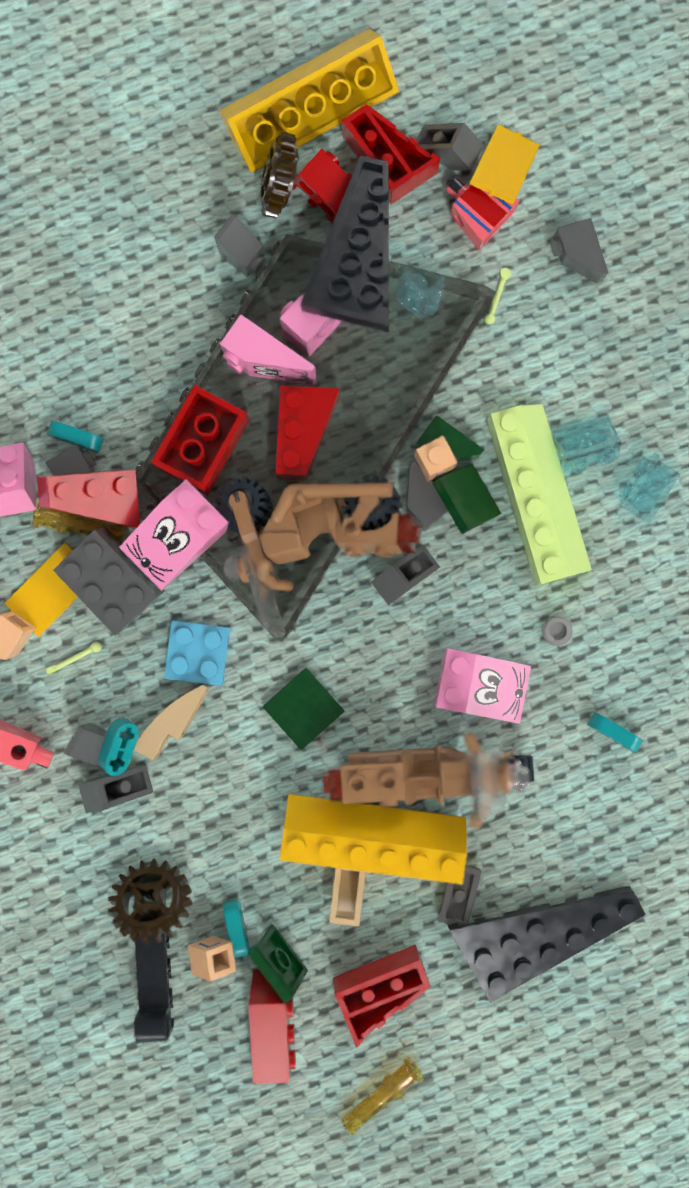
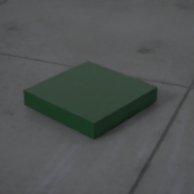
M473 464L438 478L433 482L436 491L461 534L502 514Z
M307 668L302 670L262 706L300 750H303L345 712Z
M270 924L262 931L247 954L283 1002L286 1003L296 994L308 969L274 924Z

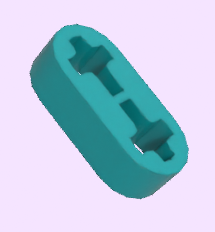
M51 421L47 431V435L54 439L77 445L96 453L100 452L104 440L95 434L57 421Z
M596 712L593 713L587 723L589 727L634 753L638 751L643 742L640 737Z
M124 717L118 718L110 724L98 757L99 766L111 776H118L127 769L139 736L138 727L129 719ZM127 729L126 733L121 734V736H119L120 732H125Z
M240 900L223 902L224 917L229 940L232 942L234 958L247 956L250 945Z

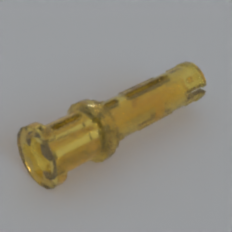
M39 502L33 514L32 525L34 528H40V526L57 530L59 534L72 532L89 536L94 530L105 526L122 543L125 526L39 507Z
M407 1056L403 1060L404 1064L392 1074L387 1073L384 1076L383 1083L341 1118L343 1126L351 1135H354L358 1129L392 1100L402 1099L405 1096L404 1092L416 1082L421 1083L424 1080L421 1070L410 1057Z

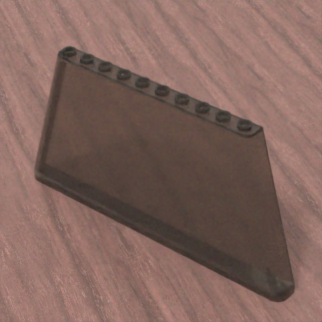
M286 234L282 242L277 241L270 253L272 258L267 266L262 265L255 277L257 282L252 290H246L240 301L242 306L237 314H232L225 325L226 332L222 338H217L210 349L211 356L206 364L201 363L194 375L196 380L191 388H185L179 399L181 404L176 412L172 411L164 422L165 430L160 437L156 436L151 442L148 449L150 454L145 462L140 461L136 466L137 487L157 507L164 498L183 483L157 469L151 461L194 384L247 412L250 419L209 495L207 496L199 492L214 508L219 506L215 503L216 497H222L218 493L220 488L225 491L227 487L224 484L229 481L233 485V478L236 477L241 481L242 477H248L250 480L254 479L267 491L272 499L270 502L273 504V509H268L271 514L285 488L292 484L353 483L355 480L361 483L363 482L362 476L366 475L369 479H372V475H378L380 479L382 476L386 477L487 312L497 292L485 285L389 261V333L342 321L308 358L283 336L280 313L288 302H295L300 296L305 294L324 244ZM243 315L313 364L316 371V382L314 385L249 376L243 371L238 374L226 365L227 360L223 357L224 353L220 343L239 316ZM280 386L340 388V398L330 419L307 481L278 480L276 476ZM247 496V498H248V502H247V503H248V506H249V502H253V499H254L253 496H251V497ZM341 509L345 520L348 518V514L344 509ZM265 517L264 521L267 523L269 518ZM227 527L226 533L200 557L274 638L284 643L341 549L335 543L332 534L323 533L311 541L308 558L282 564H275L272 561L274 577L293 582L294 588L289 592L270 589L257 576L248 583L242 582L240 576L238 577L236 574V561L241 558L243 553H249L241 535Z

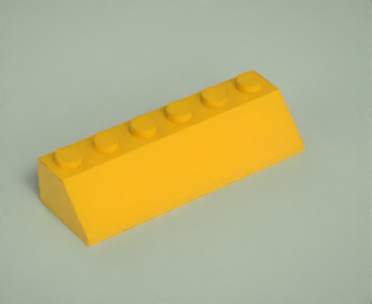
M368 28L218 111L229 136L252 173L265 165L270 146L276 141V137L278 138L279 132L283 131L294 134L296 137L295 143H297L296 148L342 124L344 118L365 104L373 107L400 91L382 36Z
M288 794L280 861L463 884L467 856L466 817L396 807H383L366 803L343 804V800Z

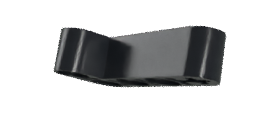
M157 918L148 919L147 921L143 920L141 922H149ZM165 932L161 934V943H158L153 936L150 937L148 945L143 943L141 936L135 943L139 1010L134 1019V1039L136 1044L166 1042L169 1040L174 1028V1018H171L173 992L172 988H169V978H172L171 960L167 958V948H170L169 936Z

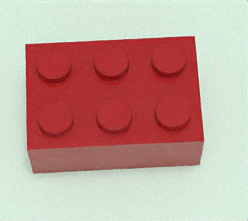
M194 384L151 463L160 471L181 482L187 480L197 491L208 496L250 421L247 412Z

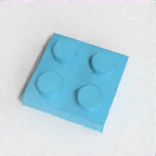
M172 621L164 679L223 686L231 628Z

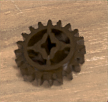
M281 131L278 138L276 137V141L270 146L260 187L261 212H263L262 215L278 218L282 208L284 209L288 203L298 163V149L296 148L297 143H295L296 137L294 134Z
M152 859L150 867H147L144 861L141 860L139 870H135L130 865V876L119 875L122 885H112V889L117 895L108 897V901L114 905L108 909V913L111 917H115L112 920V924L116 928H120L119 932L123 937L129 935L131 941L136 943L141 936L143 943L148 945L150 937L153 936L158 943H161V934L163 932L171 938L173 936L172 926L180 929L183 927L179 917H189V913L184 907L193 904L190 897L187 896L192 893V889L189 885H185L188 880L184 874L180 875V870L177 866L170 869V864L165 860L159 867L156 859ZM172 887L173 896L168 908L166 906L167 891ZM134 895V911L129 915V902L131 896ZM143 897H146L148 900H149V899H151L152 901L155 900V902L157 903V905H155L153 902L150 903V902H148V901H145V899H144ZM157 918L153 921L141 922L143 920L147 921L148 919Z

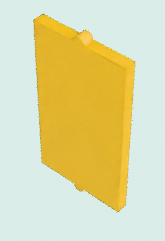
M498 124L470 184L487 192L491 197L496 196L513 205L540 144L523 137L520 132L515 133Z
M64 543L4 603L11 611L36 627L33 633L38 637L78 598L53 571L73 551L67 543Z

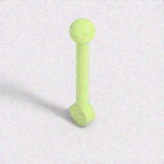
M508 268L501 269L499 273L500 282L489 313L484 316L486 324H492L495 321L494 313L506 280L511 276V271Z
M95 641L91 643L89 648L45 669L47 675H50L92 652L98 653L102 646L100 642Z

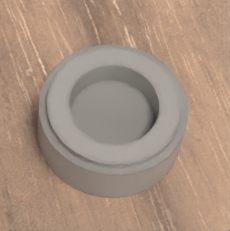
M551 617L543 624V638L551 645H564L572 636V626L563 617Z

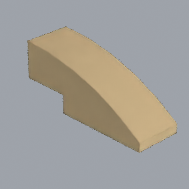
M206 684L201 685L170 704L143 732L134 750L153 761L158 759L170 736L177 740L183 738L211 687Z
M335 868L329 923L359 927L366 872Z

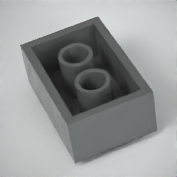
M104 526L94 530L53 571L116 636L158 599L165 590L161 591L119 549L122 544Z

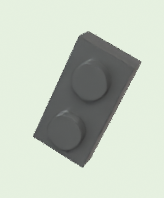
M465 865L463 884L446 882L437 918L438 922L445 924L458 923L459 925L469 923L482 872L480 868Z

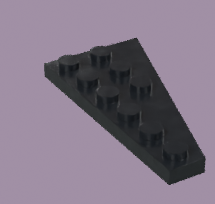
M365 156L359 157L300 305L303 312L389 333L388 161Z
M625 886L597 892L594 896L577 900L574 897L565 899V903L555 905L547 903L505 912L503 916L485 919V917L474 919V922L468 924H449L448 928L491 1003L646 914L632 888Z

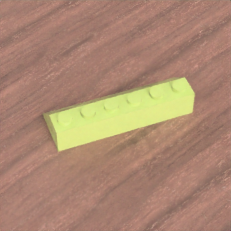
M543 404L519 405L491 413L487 419L488 427L535 586L591 571L592 568Z

